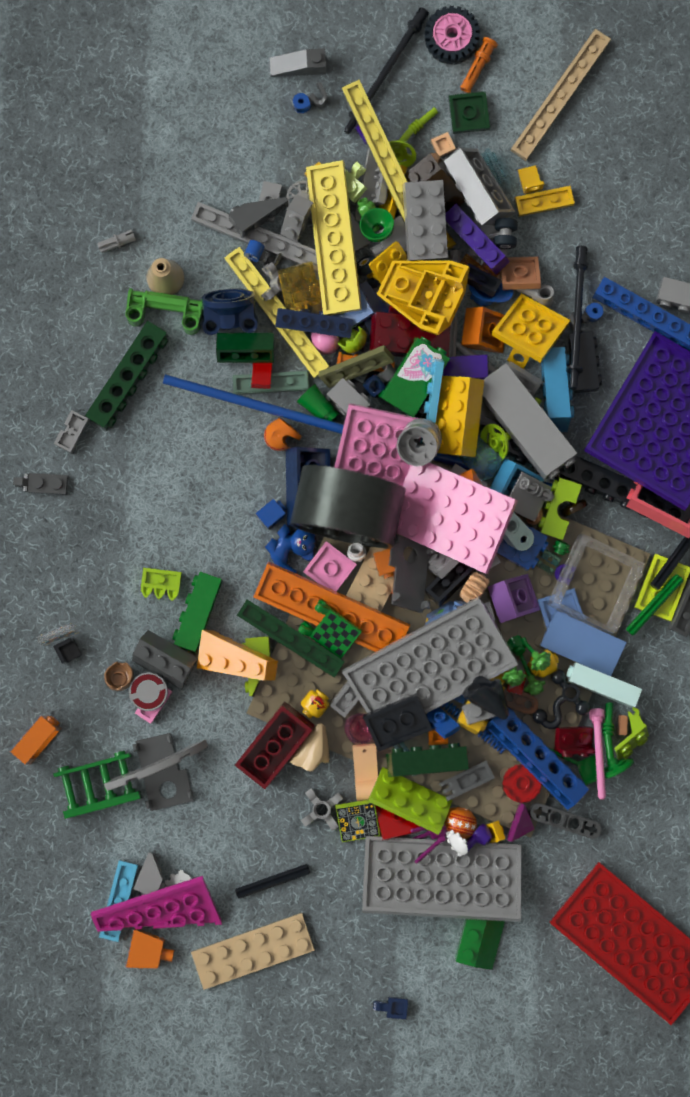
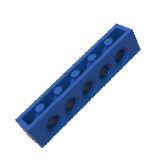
M604 277L592 297L593 299L652 332L660 333L690 351L689 323Z
M508 708L509 715L506 720L494 717L487 723L486 728L567 810L576 805L589 790L583 780L579 779L571 771L570 767L564 764L557 757L556 753L550 750L543 740L536 736L529 726L516 716L512 709Z

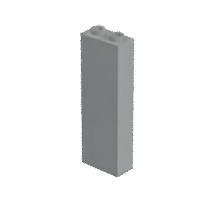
M506 363L483 379L482 401L544 480L549 477L553 479L560 473L559 470L562 467L568 468L576 461L577 452Z

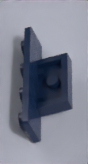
M278 308L275 326L277 328L350 338L353 319L323 315L322 311H319V314L311 313L309 309L295 311Z

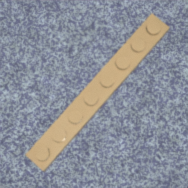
M597 29L593 31L511 148L513 153L527 161L611 40L609 37Z

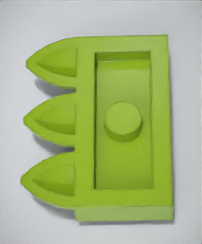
M143 568L141 582L143 596L147 598L154 589L157 599H160L167 590L169 599L173 601L180 592L182 572Z

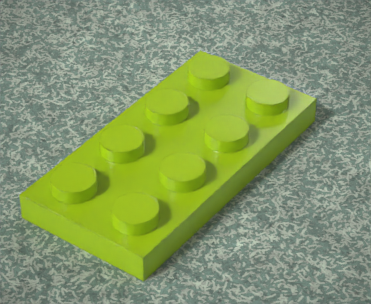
M384 767L380 770L368 799L369 802L438 835L442 830L453 801H447L445 796L403 776L388 777V769Z

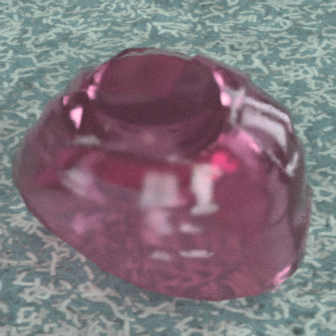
M362 713L353 714L348 717L344 727L347 738L352 743L358 745L366 744L372 739L363 719L365 714Z

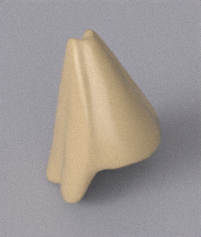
M319 723L291 756L289 762L307 771H313L320 763H329L326 727Z

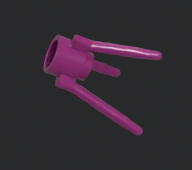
M444 824L439 835L428 830L412 838L422 839L430 835L432 840H437L414 861L416 864L446 840L447 829ZM420 826L411 829V832L414 833L426 829Z

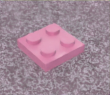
M326 541L303 572L318 584L337 592L357 564Z

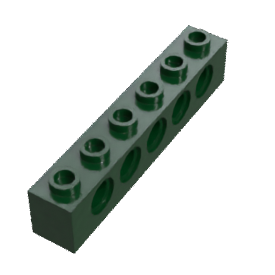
M147 320L86 413V418L106 431L109 427L112 428L117 420L115 418L119 411L122 412L125 409L128 397L135 394L138 388L136 386L139 380H144L148 373L147 368L150 364L153 365L158 358L157 353L160 348L164 349L169 341L167 339V332ZM152 341L154 346L151 349H146L144 347L145 343ZM137 357L144 358L143 363L140 365L134 364V360ZM126 373H133V378L130 381L124 380ZM116 389H123L121 396L115 397L113 395ZM111 404L112 410L108 413L103 412L104 406Z

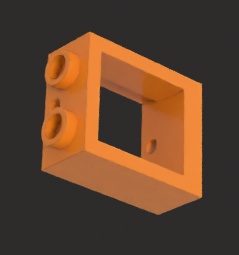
M41 716L11 750V753L25 765L32 764L62 729L58 726L60 722L53 716Z

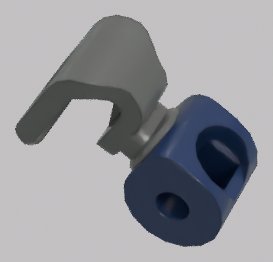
M391 364L381 367L384 370L383 372L371 376L362 385L372 397H375L386 388L385 382L390 380L395 374L396 369Z

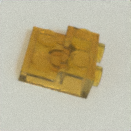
M312 261L278 270L286 308H294L295 311L305 309V304L308 303L309 306L320 304L319 280H316Z

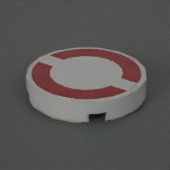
M150 672L136 676L129 688V697L133 705L144 711H153L160 708L165 703L168 695V688L164 679Z

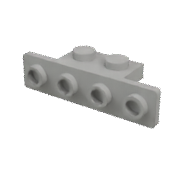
M369 148L364 167L366 171L361 182L367 190L358 201L367 197L375 206L385 204L388 198V186ZM356 208L354 219L360 222L361 217Z

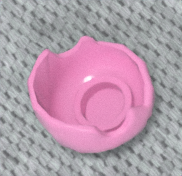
M311 333V342L321 354H332L340 347L338 341L341 337Z

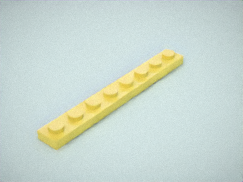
M357 80L342 87V91L405 222L403 184L407 180L360 80Z
M238 247L224 257V259L246 289L255 293V301L275 326L278 308H286L276 295L267 301L263 299L261 295L270 287L251 261L244 256L242 249ZM276 327L314 379L319 376V371L329 368L327 362L303 331Z

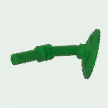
M610 702L605 705V723L602 725L606 763L608 765L604 768L605 779L622 773L634 764L632 758L618 760L617 757H614L612 736H614V724H612L613 703Z

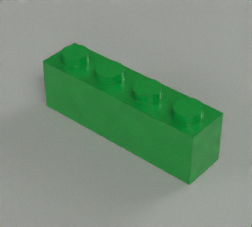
M199 572V575L194 576L192 586H194L192 594L188 593L185 604H188L186 611H182L179 622H181L180 628L175 630L172 638L175 641L174 645L196 653L198 652L202 630L206 629L223 581L222 579L203 572Z

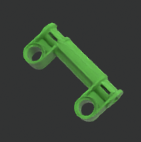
M129 288L126 318L131 326H140L144 322L146 308H154L183 313L182 326L184 331L189 335H195L199 332L203 316L202 299L201 301L193 300L184 296L151 291L140 292ZM133 313L140 314L137 319L130 318ZM190 321L196 323L193 328H188L186 324Z

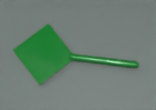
M549 748L557 756L577 765L585 785L597 781L596 755L576 761L570 757L561 756L562 753Z

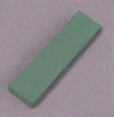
M308 371L272 373L270 389L251 388L252 374L233 375V394L237 395L307 391L309 389Z

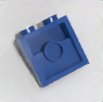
M529 526L527 527L534 535L533 544L529 549L524 551L515 549L502 539L497 554L526 571L530 567L534 569L539 561L536 556L539 551L544 552L549 544L546 541L548 536ZM523 536L520 539L521 543L526 540Z

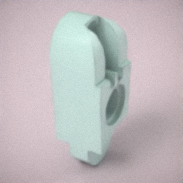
M513 512L503 539L511 547L524 551L532 546L534 535ZM522 536L526 538L523 543L520 541Z

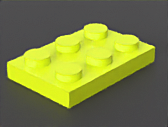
M654 554L634 608L642 611L672 577L678 574L684 581L653 614L656 617L671 622L689 576L690 567L678 563L659 590H655L651 587L650 583L667 562L668 558Z

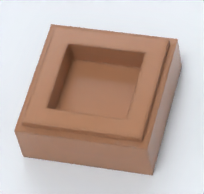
M619 715L617 735H627L628 717Z

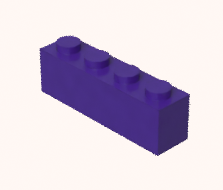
M457 204L445 213V219L449 226L495 274H498L510 262Z
M488 355L449 357L450 360L443 369L442 375L471 377L483 380L489 376Z

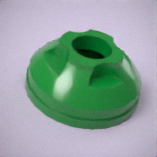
M382 208L368 210L360 220L361 233L367 240L372 242L386 240L394 230L393 216ZM377 225L384 227L383 232L380 234L373 232L374 227Z

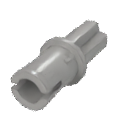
M130 229L118 235L113 234V237L98 242V248L101 253L117 247L120 249V246L136 241Z

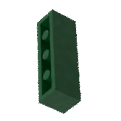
M460 743L448 744V748H441V745H431L429 750H423L422 746L411 747V751L404 752V748L392 749V753L386 754L388 777L469 770L467 746L460 747Z

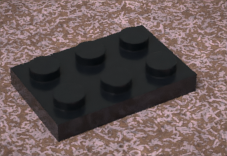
M417 693L363 715L365 724L379 752L433 730Z

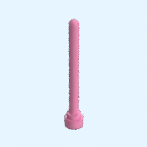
M594 708L589 712V719L594 724L598 798L603 800L606 797L601 723L605 719V710Z

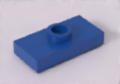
M440 707L426 713L433 729L444 739L460 730V725Z

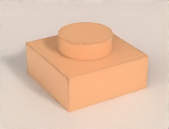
M448 132L431 139V144L440 158L456 150Z

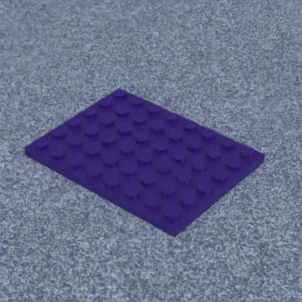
M654 331L584 451L684 511L690 504V351Z

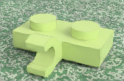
M358 162L354 163L351 172L345 169L348 198L354 203L367 190L358 180L366 171Z

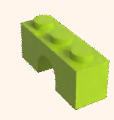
M562 477L554 480L551 491H554V498L552 501L546 502L544 508L547 509L546 516H542L538 525L541 528V533L563 540L569 521L558 515V506L564 501L576 503L582 484Z

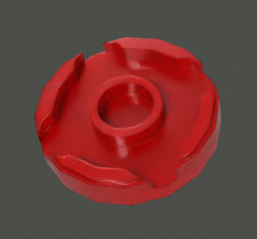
M522 764L512 766L504 774L502 781L503 790L511 800L526 803L535 799L540 793L541 783Z

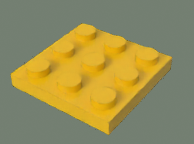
M521 293L494 328L491 336L541 363L566 330L570 320Z

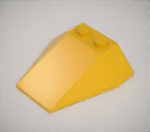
M392 261L377 295L421 330L439 335L451 325L465 295L469 266L454 261Z

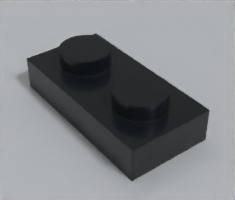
M468 263L469 274L467 284L493 297L502 281Z

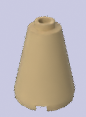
M158 258L152 263L147 272V284L153 292L173 295L178 293L183 286L184 273L180 265L175 261Z

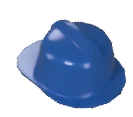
M502 282L493 297L469 285V290L471 291L470 299L476 304L485 307L490 306L493 302L509 301L514 293L513 290H502Z

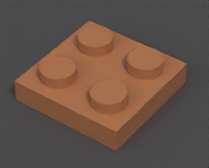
M508 257L510 262L501 270L502 290L541 289L538 257Z

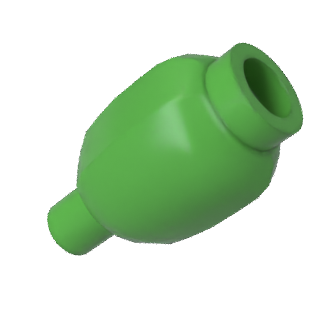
M367 197L357 202V211L361 218L368 210L376 208L375 204L368 200ZM379 225L374 227L373 232L380 229Z

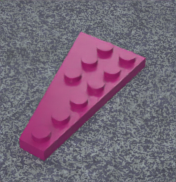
M203 876L91 912L92 921L98 932L118 931L128 927H135L136 930L146 926H153L154 929L184 927L186 924L204 926V923H215V925H222L221 917Z

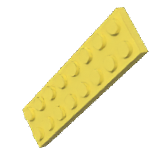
M344 161L306 167L310 201L313 202L311 214L323 315L330 316L362 310Z

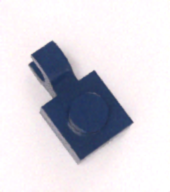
M388 997V1003L382 1001H374L373 1003L374 1011L387 1012V1018L405 1020L407 1018V998Z

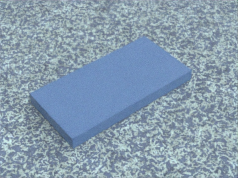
M555 610L540 646L611 676L627 642Z

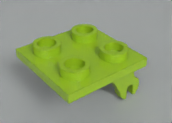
M634 707L632 708L635 712L634 715L628 711L632 734L614 748L619 760L628 758L633 753L635 747H640L648 741L649 733L647 726L642 722L639 710Z

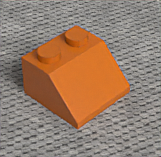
M485 307L466 308L461 345L474 350L503 353L504 342L491 335L494 328L504 317V314Z

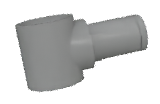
M541 285V289H517V292L532 297L533 300L547 308L551 307L554 303V290L550 285ZM543 295H548L549 297H548V298H543L542 296H543Z

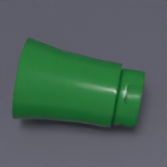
M316 384L311 386L297 400L299 405L315 417L332 421L339 414L321 393Z

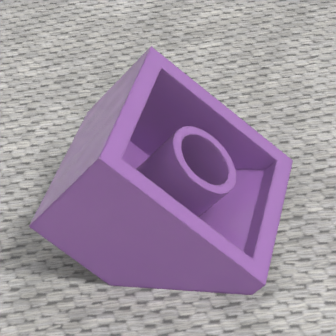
M528 574L488 586L500 623L540 610Z

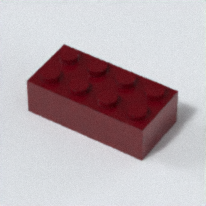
M376 312L371 318L370 351L384 345L393 356L405 357L414 343V338L420 339L422 336L431 342L430 346L433 348L440 347L447 352L446 356L449 357L451 325L442 333L436 335L421 330L402 314Z
M284 701L234 766L263 789H266L311 733L315 725Z

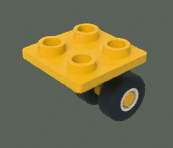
M395 241L376 258L368 255L360 259L356 263L357 273L360 276L366 275L369 278L366 280L372 288H376L382 284L391 262L407 261V255L400 243Z

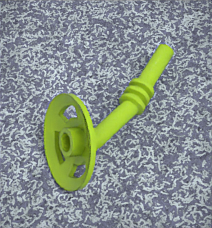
M435 107L419 120L416 119L408 125V129L399 140L389 141L397 161L406 159V161L398 162L399 165L409 167L415 162L416 151L413 146L406 142L413 134H417L420 129H423L424 124L438 114V110ZM406 147L411 150L412 155L407 153Z
M537 397L535 398L536 402L540 405L542 401ZM497 424L486 425L480 436L482 450L485 456L493 462H500L506 458L509 449L508 441L511 439L510 435L507 432L505 433ZM494 428L499 430L502 433V435L496 432ZM491 451L499 452V456H495Z

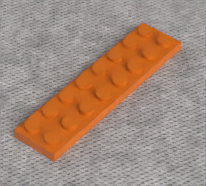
M271 562L267 563L254 594V598L318 626L325 615L317 612L315 606L320 599L324 600L331 609L362 630L354 643L374 652L406 636L410 624Z

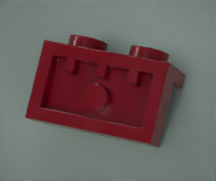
M590 726L556 727L554 750L562 753L561 756L573 757V754L584 757L590 756V754L595 753V748L592 747L593 728Z

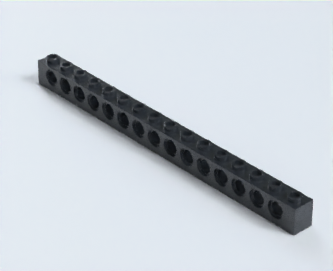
M430 394L427 395L414 417L426 419L427 413H424L423 406L425 401L429 402ZM480 415L479 427L497 424L506 433V430L499 422ZM494 428L496 432L502 435V433L499 430ZM511 438L508 441L509 449L507 456L515 457L514 460L518 463H529L532 465L521 449L518 451L512 449L511 443L514 441ZM576 456V461L571 465L574 469L573 473H566L564 467L559 470L562 478L582 484L586 492L593 495L598 493L603 495L602 498L609 502L617 501L621 503V507L631 510L626 506L629 502V499H627L628 493L631 488L635 489L637 486L633 480ZM583 472H588L591 475L590 481L582 479L581 475ZM604 479L608 482L609 486L607 489L600 487V480ZM643 486L639 495L643 497L644 502L650 505L657 502L661 505V510L670 514L671 510H676L679 513L678 519L688 523L690 519V505L684 511ZM618 487H623L626 490L625 496L618 495Z

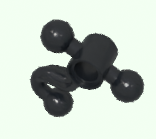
M558 669L551 674L552 682L562 687V695L553 703L554 721L550 722L547 720V712L543 709H537L532 714V719L535 723L541 724L547 729H555L562 722L560 706L564 702H574L575 711L581 716L587 715L591 708L587 701L580 699L579 688L574 684H569L566 681L565 672ZM569 687H573L576 690V695L573 698H568L565 695V691Z

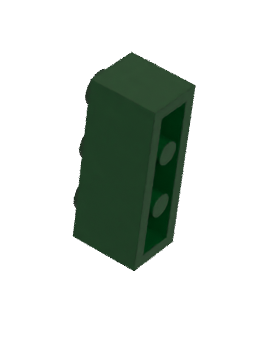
M217 333V363H274V333Z

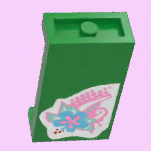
M422 336L420 339L414 338V343L387 387L378 396L412 417L416 415L428 395L427 385L432 380V375L429 374L430 364L434 363L435 358L443 359L445 368L450 360L446 356L447 352L440 347L433 348L430 346L431 342Z

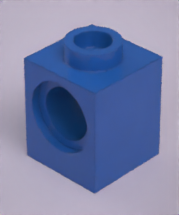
M272 499L256 512V515L269 530L286 516L284 512L286 507L280 500L276 502Z

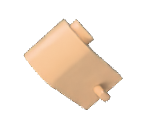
M375 743L352 745L356 801L369 799L378 777Z

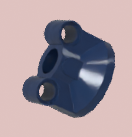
M222 289L204 294L202 296L203 331L208 335H215L218 333L219 328L233 329L241 327L246 333L254 332L258 326V317L255 314V293L247 289ZM246 319H252L254 321V324L247 325L244 321ZM213 321L217 326L210 328L207 322Z

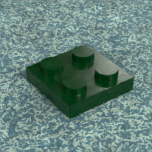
M486 91L448 95L452 134L490 130Z

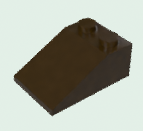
M430 153L406 172L404 176L407 182L443 180L446 213L455 204L460 207L465 203L466 198L457 189L454 178L448 174L447 166L438 153Z

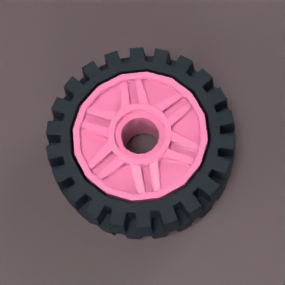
M445 6L442 7V10L438 9L435 11V14L430 16L425 27L426 48L433 55V58H438L439 62L442 63L445 61L447 64H451V62L458 64L460 61H466L467 58L469 59L475 53L479 44L480 27L478 26L477 19H474V15L472 13L469 14L467 9L461 10L460 6H457V8H454V6L446 8ZM455 33L457 36L451 38L448 36V34Z

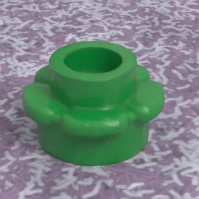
M556 540L555 544L552 545L555 548L554 552L565 556L566 553H570L571 545L566 542Z

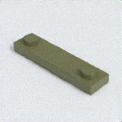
M383 345L319 371V378L331 388L342 378L346 381L348 379L351 380L393 363L394 356Z

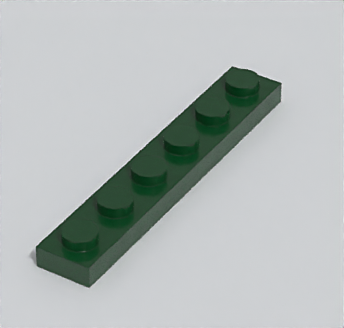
M248 599L237 614L239 618L334 678L345 663L336 655Z

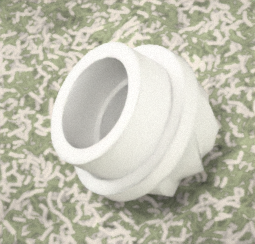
M353 543L348 547L347 556L355 563L361 562L365 559L366 549L360 543Z

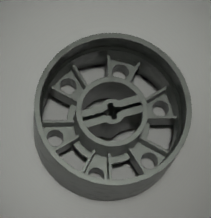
M305 465L302 468L290 525L311 534L342 542L360 543L363 546L390 549L394 546L406 489L391 481L355 471L327 466Z

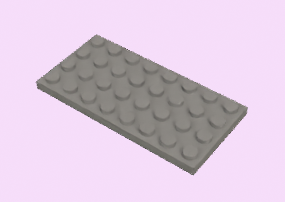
M478 596L343 669L342 673L367 713L416 693L425 712L428 713L462 695L464 689L476 677L483 676L490 680L518 665V661L481 598Z
M366 836L362 913L521 921V845L488 843L484 846L476 843L466 856L462 855L459 857L458 853L451 849V843L445 840L416 864L414 861L437 840L410 838L382 840V837Z

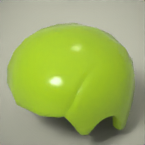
M358 327L359 331L352 329L351 337H342L338 341V345L347 353L360 351L365 346L367 334L361 327Z

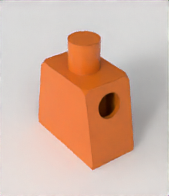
M134 929L126 967L159 968L161 960L172 962L174 950L164 948V938L141 929Z

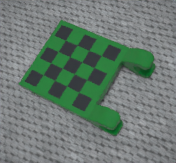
M320 599L315 606V610L324 614V618L315 630L308 622L304 621L298 631L305 636H309L341 659L361 634L362 630L331 609L324 600Z

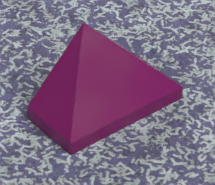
M522 803L518 805L506 839L510 842L535 829L526 806Z

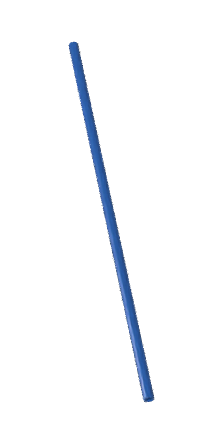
M165 374L163 384L332 432L342 434L343 424ZM437 453L433 458L435 461L453 466L456 463L464 469H474L477 473L495 477L499 471L495 467L447 454ZM543 481V483L552 487L551 483Z

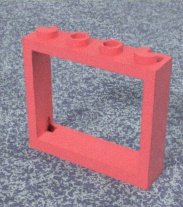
M634 481L637 486L635 489L631 488L628 493L627 499H629L626 507L689 538L690 519L688 523H685L638 499L643 486Z

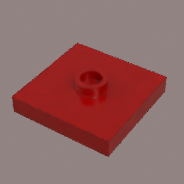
M375 805L382 840L413 834L411 829L420 827Z

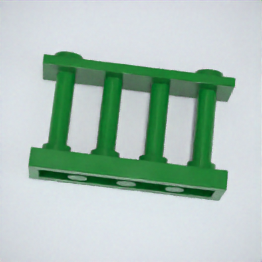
M125 751L114 753L115 757L72 769L69 766L57 768L58 772L53 774L54 777L62 776L69 804L67 806L68 810L63 811L64 818L67 819L141 799V791L136 792L135 788L132 787L131 781H129L127 785H124V795L117 797L113 789L108 791L105 788V800L98 802V799H95L88 768L99 766L103 784L111 780L107 763L118 761L121 775L129 773L125 759L132 757L131 753L126 754ZM77 771L81 772L88 800L86 801L87 805L79 807L78 803L76 804L69 776L70 773Z

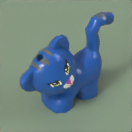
M284 524L277 532L280 538L278 540L272 538L265 548L270 553L274 564L297 574L295 569L286 564L288 554L292 550L304 560L311 561L314 557L315 534L297 529L290 535L289 527Z

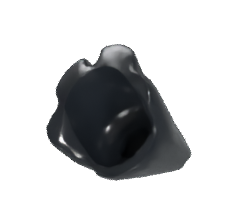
M478 676L464 689L462 694L464 699L498 718L507 719L509 711L500 679L490 681L483 676Z

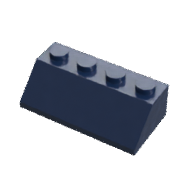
M294 447L286 450L287 526H291L290 521L303 466L318 465L330 467V449Z

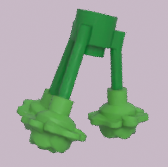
M520 635L511 637L507 641L508 646L513 654L520 657L528 677L522 670H517L515 666L509 669V672L504 673L502 679L506 681V684L513 687L519 686L524 681V678L527 677L529 683L525 687L524 692H529L531 695L540 694L544 691L543 685L546 682L545 680H536L535 676L531 674L523 654L526 651L525 648L531 652V656L534 659L531 662V669L536 671H544L550 666L551 654L547 652L539 654L538 651H535L530 646L526 637L522 638Z

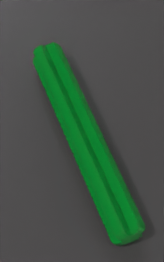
M678 574L672 577L626 628L629 634L633 636L642 628L684 581L682 577Z

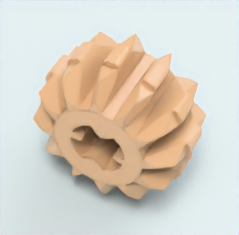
M472 573L460 592V598L466 603L478 596L481 598L490 583L489 579L482 573Z

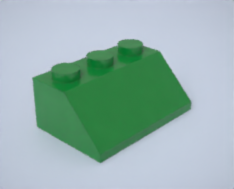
M465 919L455 955V962L476 968L493 970L505 921Z

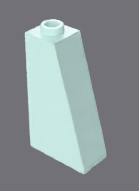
M574 663L573 666L570 665L566 676L569 677L568 682L630 708L636 706L642 691L639 687L579 663Z

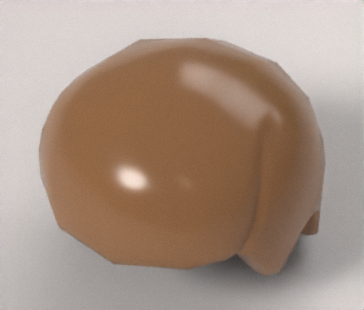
M115 662L107 668L104 674L105 683L111 690L124 691L130 687L131 682L134 680L133 669L127 662Z

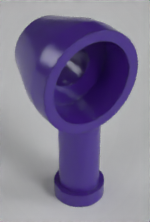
M484 823L475 830L467 841L468 851L476 843L486 846L492 840L493 836Z

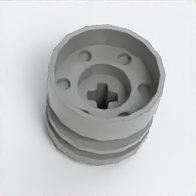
M424 418L414 419L407 424L398 437L397 452L407 464L416 467L424 466L433 460L440 449L442 434L438 426L431 420ZM420 437L423 438V442H422V443L419 442V438H420Z

